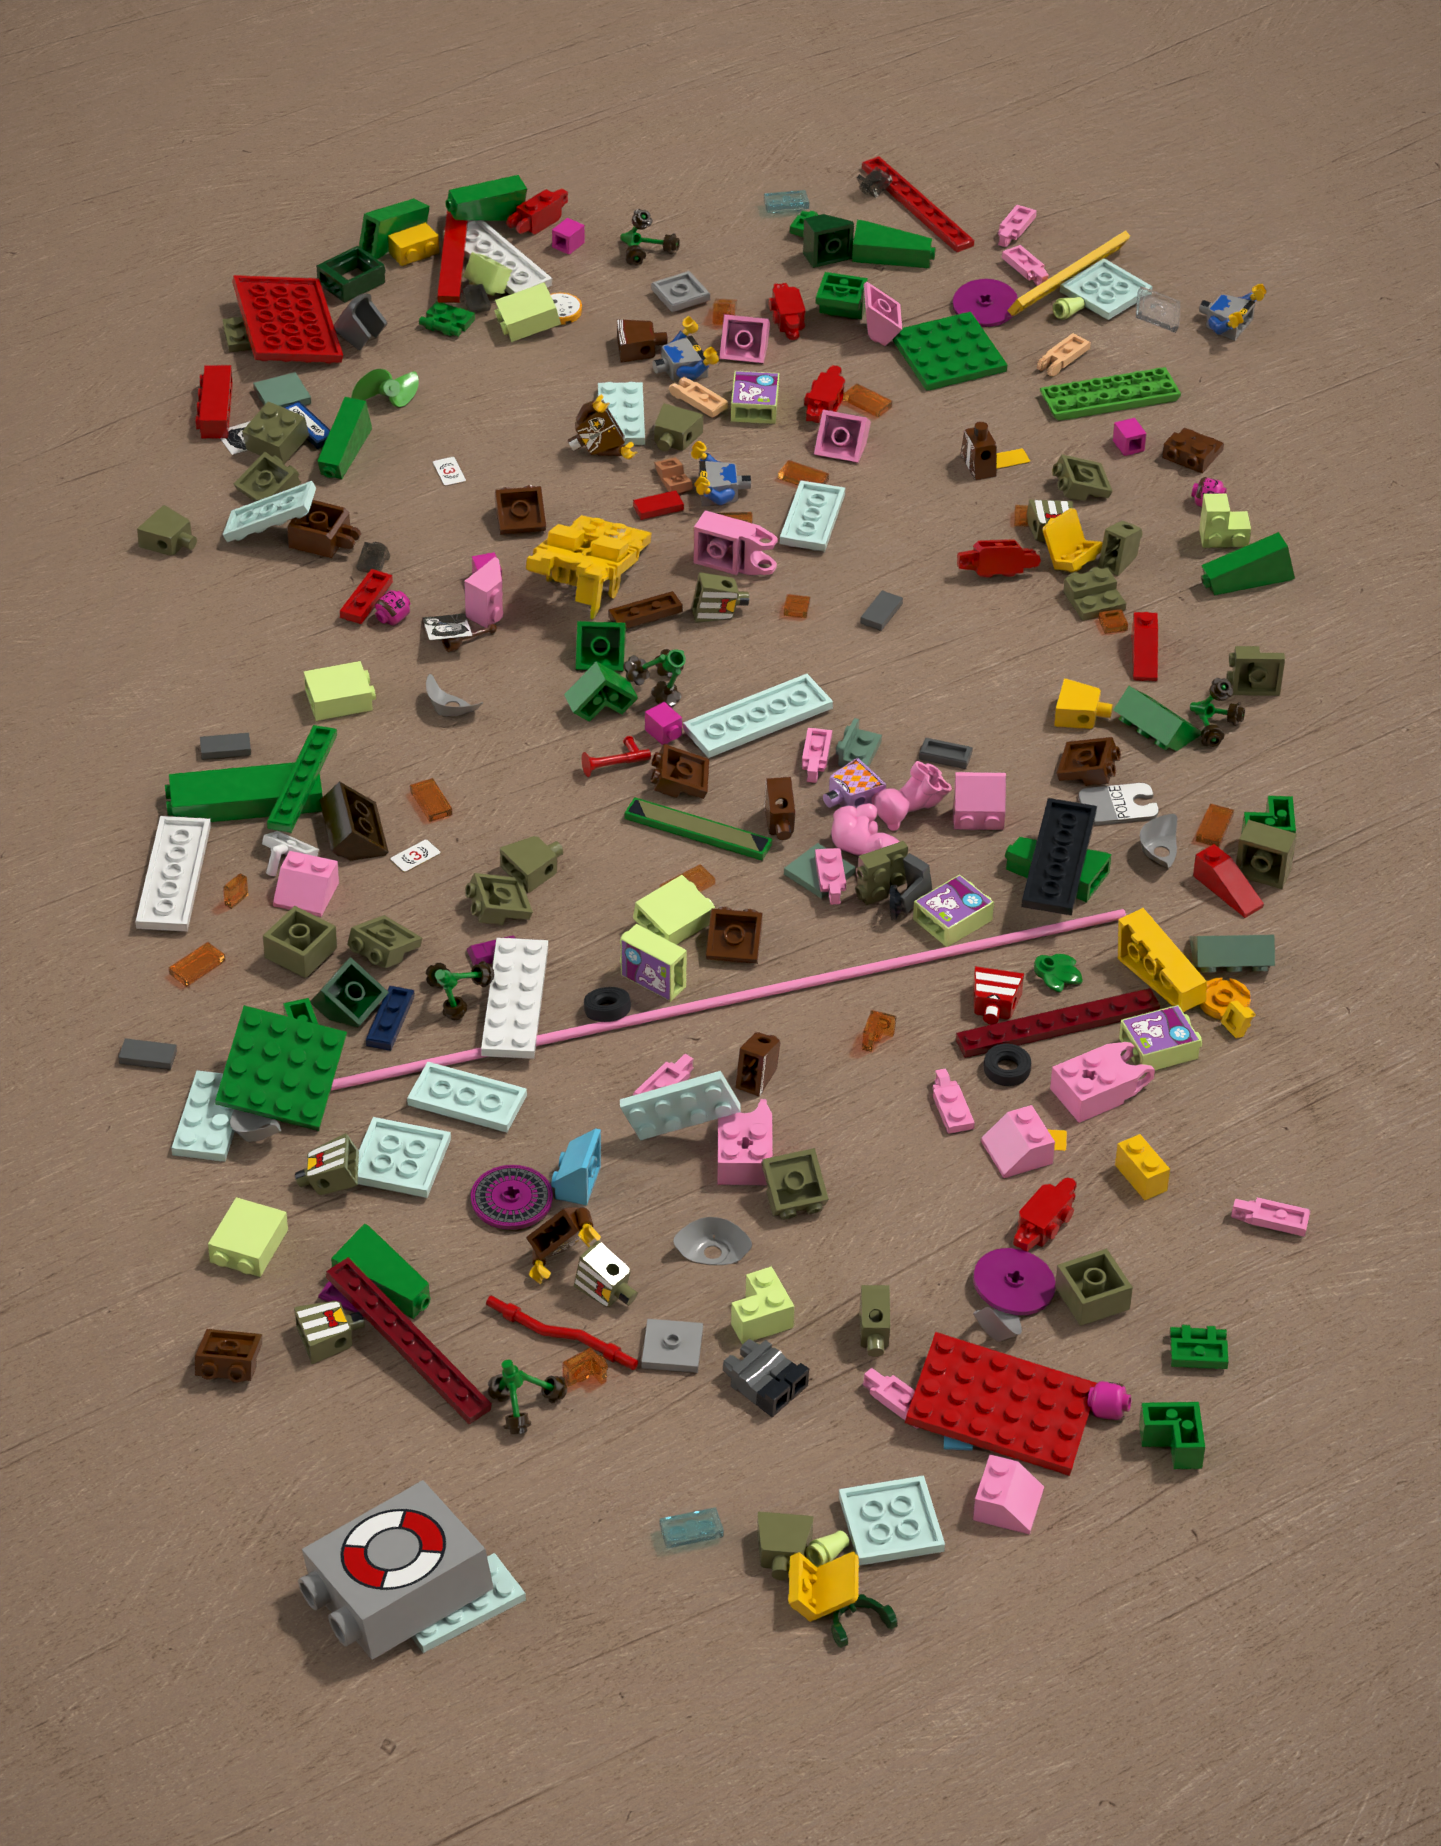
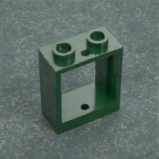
M355 246L316 265L317 278H319L321 286L344 303L385 283V265L359 246ZM356 268L364 272L350 280L342 276Z

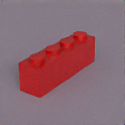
M204 365V374H200L196 430L200 429L201 439L228 438L233 388L231 365Z

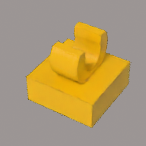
M1231 1001L1222 1017L1221 1023L1235 1038L1244 1037L1247 1029L1251 1026L1250 1022L1256 1014L1250 1007L1244 1008L1239 1001Z

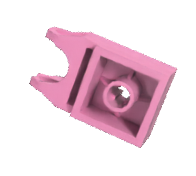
M704 511L694 526V563L737 575L738 572L747 575L773 574L777 568V563L762 551L773 549L778 542V538L759 525ZM761 539H769V540H771V542H770V543H762V542H760V540H761ZM758 564H769L770 567L761 568Z
M1111 1043L1053 1066L1050 1089L1080 1123L1124 1104L1125 1099L1135 1096L1154 1079L1155 1069L1150 1065L1126 1064L1133 1056V1048L1135 1046L1132 1043ZM1127 1049L1126 1053L1121 1056L1122 1051ZM1147 1072L1146 1076L1143 1079L1138 1080L1144 1073Z
M760 1099L755 1111L750 1113L739 1112L718 1118L717 1185H767L761 1161L762 1159L773 1157L772 1112L767 1105V1100Z

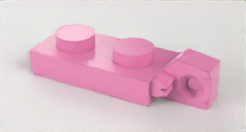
M1016 205L1000 224L998 245L1007 247L1011 239L1016 240L1036 218V210Z
M1021 245L1002 252V259L1029 281L1033 280L1035 285L1038 286L1048 280L1049 275L1044 269L1045 265Z
M808 728L802 756V769L807 770L808 773L807 782L817 783L818 771L824 772L827 767L832 730Z
M840 848L815 849L820 891L828 892L830 905L840 904L841 891L846 890Z
M684 1054L675 1064L665 1062L633 1093V1096L688 1080L690 1072L694 1068V1059Z
M946 1068L935 1070L936 1084L933 1085V1098L948 1134L974 1129L975 1122L960 1086L957 1085L956 1081L950 1082V1076Z
M1257 1197L1256 1201L1249 1202L1235 1199L1231 1217L1248 1224L1251 1223L1252 1225L1305 1237L1310 1210Z
M873 1368L868 1370L864 1374L863 1386L870 1391L869 1393L876 1400L905 1420L915 1390L894 1375L884 1377Z

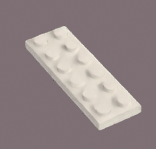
M468 220L465 257L469 260L472 252L479 253L510 268L512 272L505 289L508 294L511 295L541 283H545L546 287L552 286V278L486 222Z
M160 816L136 917V929L188 931L211 828L210 819Z
M496 939L493 961L494 979L489 989L481 1056L534 1059L548 955V940Z

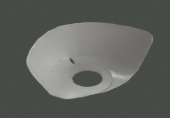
M429 674L427 676L426 691L435 711L439 715L458 716L477 710L483 704L481 702L470 705L458 697L447 694L439 688L433 675ZM449 702H456L460 705V707H450L445 705Z
M1167 814L1152 819L1142 827L1139 835L1144 854L1154 862L1167 868L1172 865L1177 853L1176 828L1178 818L1175 814ZM1165 847L1170 851V854L1167 857H1158L1154 854V849Z
M235 1109L231 1115V1128L247 1142L261 1141L281 1131L280 1125L275 1119Z
M717 1217L700 1218L681 1229L673 1240L674 1245L684 1257L693 1262L709 1265L733 1264L741 1260L752 1247L751 1239L739 1226L729 1220ZM715 1246L722 1253L720 1257L710 1259L704 1255V1251L707 1247Z
M990 1307L976 1310L973 1313L984 1331L998 1342L1017 1336L1022 1332L1018 1315L1007 1314L997 1309L992 1310Z

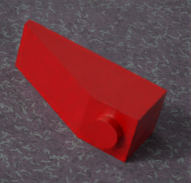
M1134 612L1131 632L1133 681H1157L1158 613Z
M1213 844L1195 855L1193 877L1240 915L1246 918L1264 907V903L1234 860L1218 846Z

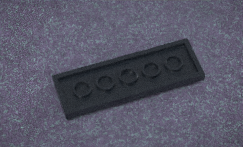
M1053 798L1047 799L1021 907L1072 916L1097 814V806Z

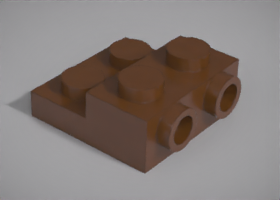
M1183 428L1180 433L1174 432L1164 443L1162 458L1203 473L1223 451L1224 443L1197 433L1194 430Z
M527 485L523 488L504 487L495 490V505L500 535L546 531L541 486Z
M1113 737L1066 742L1056 773L1059 781L1083 779L1085 786L1109 784L1110 777L1116 776L1115 761H1120L1121 759L1120 748L1116 746Z
M663 744L659 753L655 752L651 766L656 767V769L653 770L650 778V783L655 784L654 791L675 798L679 796L680 792L702 799L705 798L708 793V758Z
M728 907L711 908L706 959L758 964L763 913L753 909L737 911Z
M206 1329L195 1354V1376H201L206 1380L224 1378L230 1379L232 1382L251 1381L257 1368V1355L262 1346V1334Z

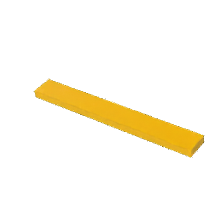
M1125 230L1019 297L1007 311L1011 316L1017 315L1059 288L1060 284L1122 248L1129 240L1130 235Z

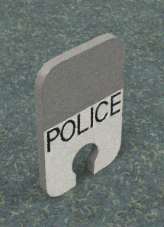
M1145 783L1085 788L1079 792L1080 803L1097 806L1094 825L1155 819L1158 816L1157 803L1140 806L1133 801L1136 798H1153L1151 787Z

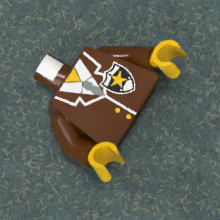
M602 394L596 400L583 404L576 416L575 430L578 434L568 439L573 451L585 446L591 455L623 456L625 459H631L637 454V451L632 452L630 450L634 446L633 442L623 445L625 443V435L608 408L610 403H605L604 400L601 401L604 397Z
M563 1208L526 1237L533 1248L532 1264L534 1266L531 1268L529 1276L537 1283L541 1284L543 1278L548 1279L551 1274L544 1267L546 1265V1258L564 1252L580 1239L587 1247H590L593 1239L600 1240L601 1236L593 1228L591 1214L587 1208Z

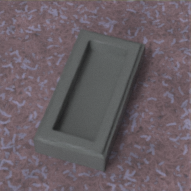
M882 590L863 613L860 623L882 631L902 606L903 597Z
M249 733L200 737L202 759L251 755Z
M925 737L919 752V760L967 769L973 747Z
M125 1038L118 1057L119 1064L171 1070L177 1053V1045Z

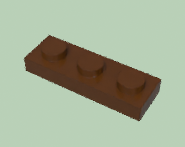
M671 591L608 609V617L611 622L626 623L627 629L682 613L683 604L676 594Z

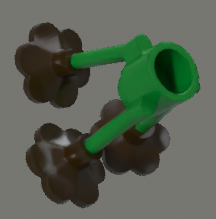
M664 649L659 656L647 663L644 659H639L633 655L624 663L623 668L626 671L627 680L634 682L638 686L644 684V681L649 678L648 668L655 665L659 676H667L670 679L668 683L659 681L652 688L651 694L655 697L656 703L661 704L665 702L668 706L674 707L676 702L680 701L681 694L677 691V686L674 683L681 674L686 661L683 650L673 649L670 651L669 649Z

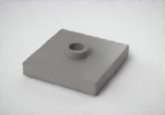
M690 271L651 283L652 291L671 312L710 300V293Z
M647 1319L642 1368L698 1373L703 1323Z

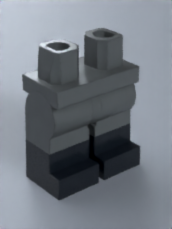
M748 1339L740 1348V1355L744 1357L742 1361L734 1355H730L723 1362V1371L731 1378V1387L736 1391L739 1390L742 1395L770 1417H774L789 1403V1400L792 1401L808 1387L810 1368L802 1363L796 1365L787 1359L781 1351L772 1348V1344L767 1340L758 1344Z

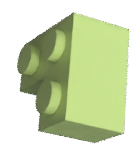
M1227 494L1203 495L1199 528L1202 547H1245L1249 545L1251 526L1248 512H1230Z
M772 1266L746 1274V1298L732 1302L731 1325L741 1343L744 1344L748 1339L754 1341L794 1328V1304Z

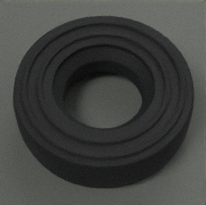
M618 987L598 988L589 992L584 998L585 1014L594 1021H616L625 1017L631 1010V1000L628 992ZM605 1003H615V1004L607 1005V1006H602V1005H601V1004H605Z
M999 1044L989 1049L986 1053L984 1072L988 1079L998 1085H1019L1030 1075L1031 1058L1028 1052L1020 1046ZM1002 1060H1011L1016 1062L1018 1066L1012 1070H1005L1000 1068L997 1063Z

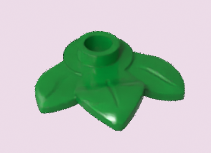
M1040 955L1034 961L1035 974L1044 980L1046 986L1058 993L1062 992L1064 983L1082 984L1083 982L1080 971L1074 967L1077 961L1069 955Z

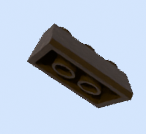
M339 781L320 799L322 815L325 820L326 832L328 833L332 852L350 861L386 856L389 851L376 802Z

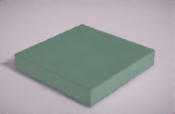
M296 372L253 383L254 390L263 405L268 401L281 407H286L298 401L303 405L311 404V396Z
M817 843L784 868V875L822 899L828 892L820 891L815 849L827 848ZM842 859L845 879L847 880L855 874V866Z

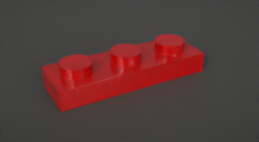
M371 569L340 609V618L362 624L375 607L377 600L384 595L393 583V575Z

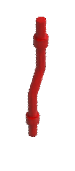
M492 1295L486 1301V1305L500 1312L503 1318L512 1323L516 1321L542 1336L578 1340L602 1353L603 1358L610 1362H618L631 1370H635L639 1363L635 1358L622 1352L619 1346L613 1343L607 1344L581 1329L545 1325L521 1312V1308L513 1303L507 1304Z

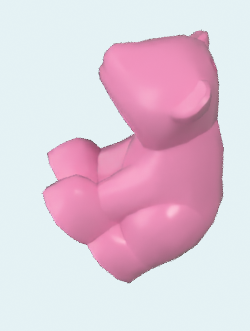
M916 761L910 770V779L900 790L884 789L872 796V805L877 808L878 816L887 824L891 831L898 830L901 821L908 812L934 807L952 790L951 785L941 776L942 772L934 765L929 763L925 765L920 761Z
M870 803L860 805L857 808L853 806L841 807L833 814L832 841L842 851L860 856L900 841L886 833H877L878 824L874 821L877 816V808Z

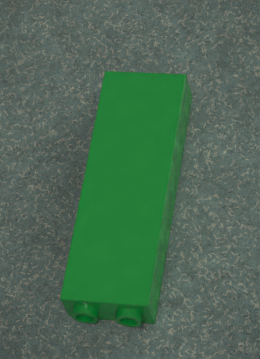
M295 762L169 774L170 784L165 785L166 799H171V801H166L167 815L173 817L210 819V822L270 817ZM320 773L301 814L322 812L320 799L323 797Z

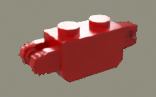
M562 188L554 192L547 189L543 190L516 207L517 212L507 219V227H516L517 232L520 234L529 231L536 235L559 221L562 216V207L568 203V192Z
M787 283L774 284L772 298H769V309L773 311V322L778 324L780 332H785L787 339L796 340L799 338V330L805 328L804 317L806 309L800 290L796 287H788Z
M832 365L826 373L821 372L817 380H813L811 391L806 393L804 405L807 406L806 421L820 423L823 410L838 411L845 397V379L843 376H840L842 373L841 367Z
M1015 539L977 541L973 545V550L957 554V566L959 569L974 570L977 575L985 578L992 577L994 574L1013 577L1016 574L1023 573L1024 568H1035L1041 562L1040 556L1037 555L1035 550L1022 548Z
M1064 1178L1056 1186L1051 1184L1042 1185L1020 1209L1018 1231L1013 1241L1014 1246L1027 1252L1036 1244L1043 1247L1049 1239L1053 1240L1059 1227L1064 1222L1068 1223L1074 1213L1072 1203L1075 1200L1074 1191L1077 1187V1182L1073 1178Z

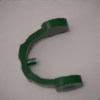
M858 1594L856 1602L833 1612L831 1632L838 1647L847 1646L848 1637L839 1619L849 1609L852 1613L856 1612V1607L871 1608L876 1611L888 1629L896 1628L898 1621L890 1605L883 1606L878 1601L866 1597L865 1594Z

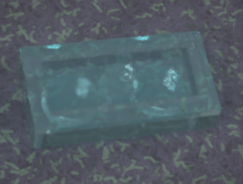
M806 190L764 194L767 213L809 209V199Z
M716 1507L659 1519V1527L667 1549L724 1537V1529Z

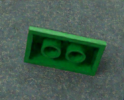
M1131 686L1127 687L1113 709L1120 714L1118 718L1120 721L1130 727L1132 724L1136 725L1138 733L1148 739L1150 736L1156 739L1154 743L1166 751L1168 748L1178 751L1201 735L1200 729L1152 697Z

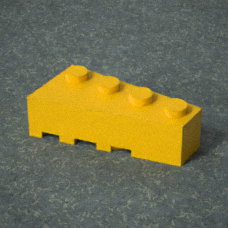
M1144 908L1118 919L1119 961L1172 1006L1179 1005L1183 1012L1206 1001L1207 981Z

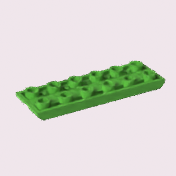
M1166 367L1040 388V392L1054 418L1059 421L1174 402L1181 397V392Z

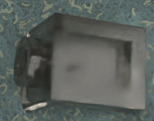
M877 166L866 178L860 174L856 177L860 184L858 186L865 195L870 194L875 198L893 181L891 175Z
M470 284L461 290L460 303L465 302L468 311L477 314L491 309V304L483 284Z
M364 542L356 566L357 570L369 573L371 569L381 572L385 560H389L391 556L388 548L380 542Z

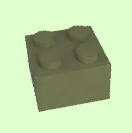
M268 401L244 428L242 434L248 451L260 456L264 452L272 457L276 455L285 464L307 439L309 431L305 416Z
M1248 820L1239 838L1236 865L1246 879L1283 889L1292 869L1297 834Z
M294 906L263 935L264 957L307 978L337 949L336 926Z
M1108 1249L1057 1265L1055 1288L1080 1326L1130 1309L1133 1287Z

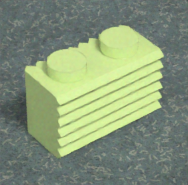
M472 252L463 277L469 280L468 284L477 288L483 287L482 291L484 293L494 296L495 293H505L504 290L512 270L486 255Z

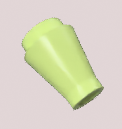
M1082 297L1059 298L1053 304V313L1057 318L1065 320L1079 310H1082L1085 307V302Z
M839 1530L834 1534L812 1540L806 1549L808 1560L816 1567L834 1560L849 1545V1538L845 1532Z

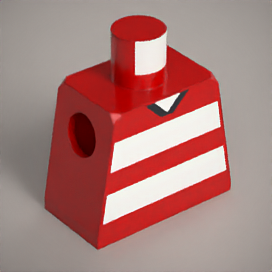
M975 966L973 982L974 1013L983 1016V1021L990 1025L996 1024L999 1018L1010 1019L1022 995L1024 973Z

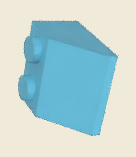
M595 1128L570 1141L566 1152H561L559 1158L560 1169L558 1172L554 1171L551 1187L555 1188V1199L583 1205L588 1204L601 1168V1129Z

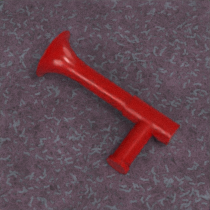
M627 736L624 738L623 743L629 752L625 754L594 758L583 752L581 757L583 772L586 777H590L591 772L600 767L650 760L651 752L649 749L639 750L633 737Z

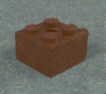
M312 500L309 512L305 516L292 518L287 526L289 548L329 558L334 556L339 547L353 549L356 543L355 540H359L362 534L360 529L350 526V513L346 508Z

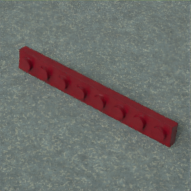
M1151 988L957 1032L955 1040L964 1058L985 1054L989 1049L999 1044L1019 1046L1118 1023L1123 1019L1160 1010V1004Z
M349 1257L326 1271V1278L469 1425L491 1411L492 1403Z

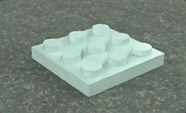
M1103 258L1060 284V292L1070 298L1082 297L1086 308L1109 320L1152 293V286Z
M373 1117L359 1149L358 1184L428 1198L450 1143L451 1132Z
M924 1476L839 1489V1500L855 1554L859 1557V1566L945 1552V1542Z

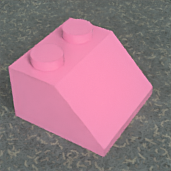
M866 282L864 284L868 336L874 342H879L886 346L902 330L900 303Z
M724 315L719 359L764 364L769 338V320Z
M823 410L814 455L859 463L867 443L871 421L866 417Z
M494 557L465 580L466 618L485 628L490 624L500 621L503 617L502 578L498 558Z
M955 772L953 799L954 829L1004 830L1006 773Z
M289 851L280 868L273 906L287 910L296 906L315 916L322 917L339 884L338 861Z
M1032 1105L1007 1112L981 1138L982 1144L1003 1178L1053 1164L1055 1141Z
M989 1455L975 1497L973 1520L1030 1535L1044 1486L1018 1461Z

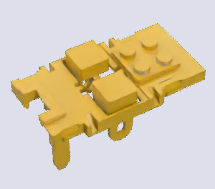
M581 515L573 521L570 527L557 524L548 532V538L533 549V556L527 557L526 569L530 572L546 575L547 582L554 579L557 582L576 586L575 601L591 605L590 619L593 620L600 608L603 582L610 580L608 594L611 598H615L619 590L621 574L638 561L640 552L651 542L652 532L628 527L621 523L607 522L601 518Z

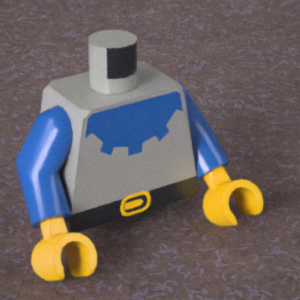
M1255 285L1252 288L1253 293H1248L1243 297L1222 294L1214 303L1203 300L1200 304L1199 312L1207 315V328L1213 330L1218 335L1221 334L1235 341L1253 320L1256 300H1263L1267 292L1264 285Z
M687 316L682 322L685 329L683 331L680 330L669 344L661 348V359L653 360L652 362L655 373L666 371L671 380L675 382L683 377L690 380L708 377V365H715L719 361L717 352L713 347H709L703 352L693 336H688L689 333L693 334L698 331V324L690 316Z
M696 441L692 446L691 456L694 459L701 458V461H699V477L694 483V486L697 487V493L701 496V506L723 505L736 502L738 500V489H751V475L737 476L736 464L717 461L709 453H704L706 451L704 443Z

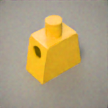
M1064 679L1056 706L1054 726L1092 729L1094 728L1097 716L1111 719L1113 704L1100 702L1101 690L1099 688Z

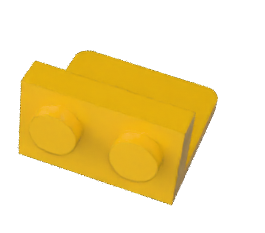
M1069 508L1043 527V534L1055 570H1066L1070 573L1077 572L1082 568L1081 566L1095 560L1097 555L1101 553L1102 542L1085 540L1077 511L1074 508Z
M800 1552L790 1556L788 1602L794 1610L798 1611L809 1622L857 1601L859 1557L857 1554L850 1552L819 1567H816Z

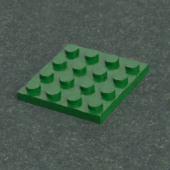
M972 312L903 327L892 339L926 391L1007 372L1008 364Z
M244 1005L217 1092L215 1105L319 1131L347 1032Z

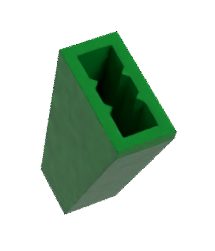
M519 175L450 189L445 205L447 211L451 212L455 220L507 221L508 217L517 212L516 207L525 202L527 187Z
M413 198L364 213L359 247L378 260L389 252L388 235L427 223L430 206Z
M857 219L852 262L929 268L930 260H935L936 247H932V238Z
M344 397L317 461L321 475L328 478L343 479L372 430L366 401Z
M1279 532L1201 565L1204 574L1201 575L1202 583L1206 589L1210 588L1214 596L1295 579L1288 545Z
M1019 837L1013 845L1010 844L1005 852V858L1007 859L1006 870L1028 878L1037 840ZM1088 849L1077 899L1087 903L1110 873L1112 854Z
M365 1223L331 1258L333 1267L349 1257L403 1314L412 1319L429 1306L431 1300L429 1283Z

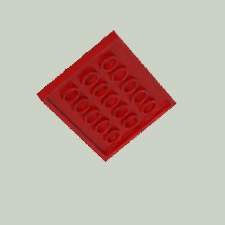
M233 275V287L255 360L342 363L343 353L319 278Z
M935 1332L906 1415L905 1424L1070 1476L1091 1407H1088L1089 1391L1097 1383Z

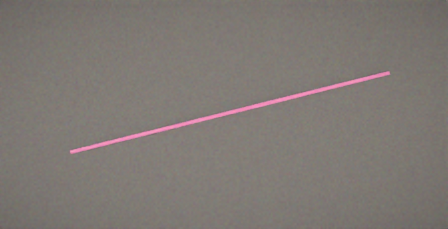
M1124 909L629 1015L616 1021L597 1022L537 1035L536 1046L1118 921V919L1126 916ZM481 1048L351 1075L334 1079L331 1091L423 1071L427 1062L448 1066L490 1056H481Z

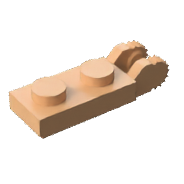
M1072 333L1039 359L1037 369L1044 371V369L1048 368L1047 374L1053 377L1060 372L1061 368L1066 367L1088 351L1091 342Z
M685 377L679 380V385L673 383L669 386V391L675 398L684 400L711 418L728 409L727 400L701 384Z

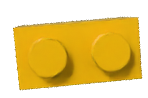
M427 223L388 235L389 254L401 266L439 253V235Z
M1141 1134L1117 1143L1115 1166L1144 1200L1168 1190L1170 1168Z

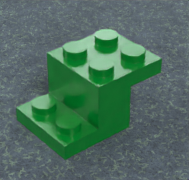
M825 272L815 299V304L819 305V313L849 317L851 319H862L866 309L864 284L868 282V278Z

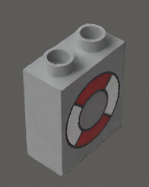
M424 1480L303 1548L302 1553L308 1574L298 1579L300 1590L313 1610L316 1611L326 1605L332 1612L328 1615V1619L339 1641L344 1646H348L356 1641L372 1660L494 1589L486 1549Z

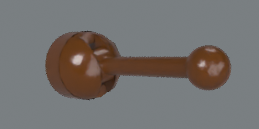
M490 624L485 629L472 632L473 636L442 639L443 647L447 652L454 651L461 646L462 640L488 632L495 633L497 627L494 624Z

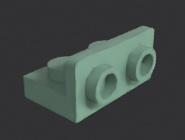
M854 718L851 725H847L845 728L843 741H839L837 744L838 766L844 767L854 759L859 758L869 768L882 742V735L859 729V719Z

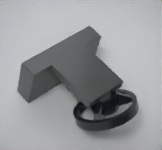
M911 853L903 859L907 890L901 895L897 885L890 886L891 921H897L901 911L907 914L914 907L915 900L933 890L929 864Z

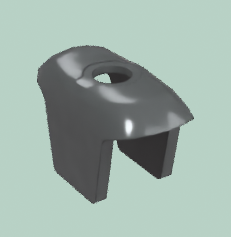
M361 294L355 297L344 309L335 322L334 328L336 334L341 335L357 350H361L371 338V335L375 338L379 336L388 323L373 304L371 295Z

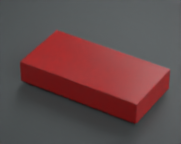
M674 490L633 500V507L639 518L643 520L683 511L684 503L678 492Z

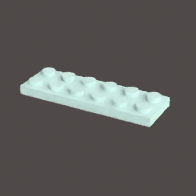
M805 674L683 722V730L702 752L710 758L833 708V701L808 674Z

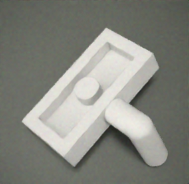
M279 831L266 834L262 844L271 848L266 874L276 876L282 854L288 855L289 851L317 857L319 849Z

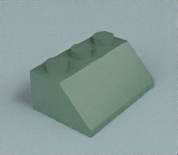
M1274 935L1189 936L1194 967H1201V972H1217L1216 967H1227V972L1242 971V966H1252V971H1268V966H1275Z

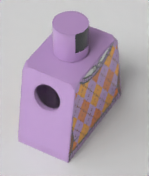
M856 758L831 775L829 792L823 795V800L829 808L837 804L842 807L853 806L857 808L863 804H872V796L886 789V784L859 758Z

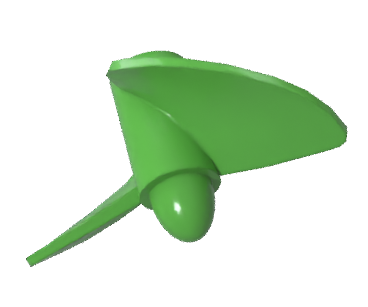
M381 368L374 369L356 383L351 398L366 400L380 394L382 396H389L391 403L396 407L405 406L414 397L418 389L419 379L417 372H410L394 380L387 370Z

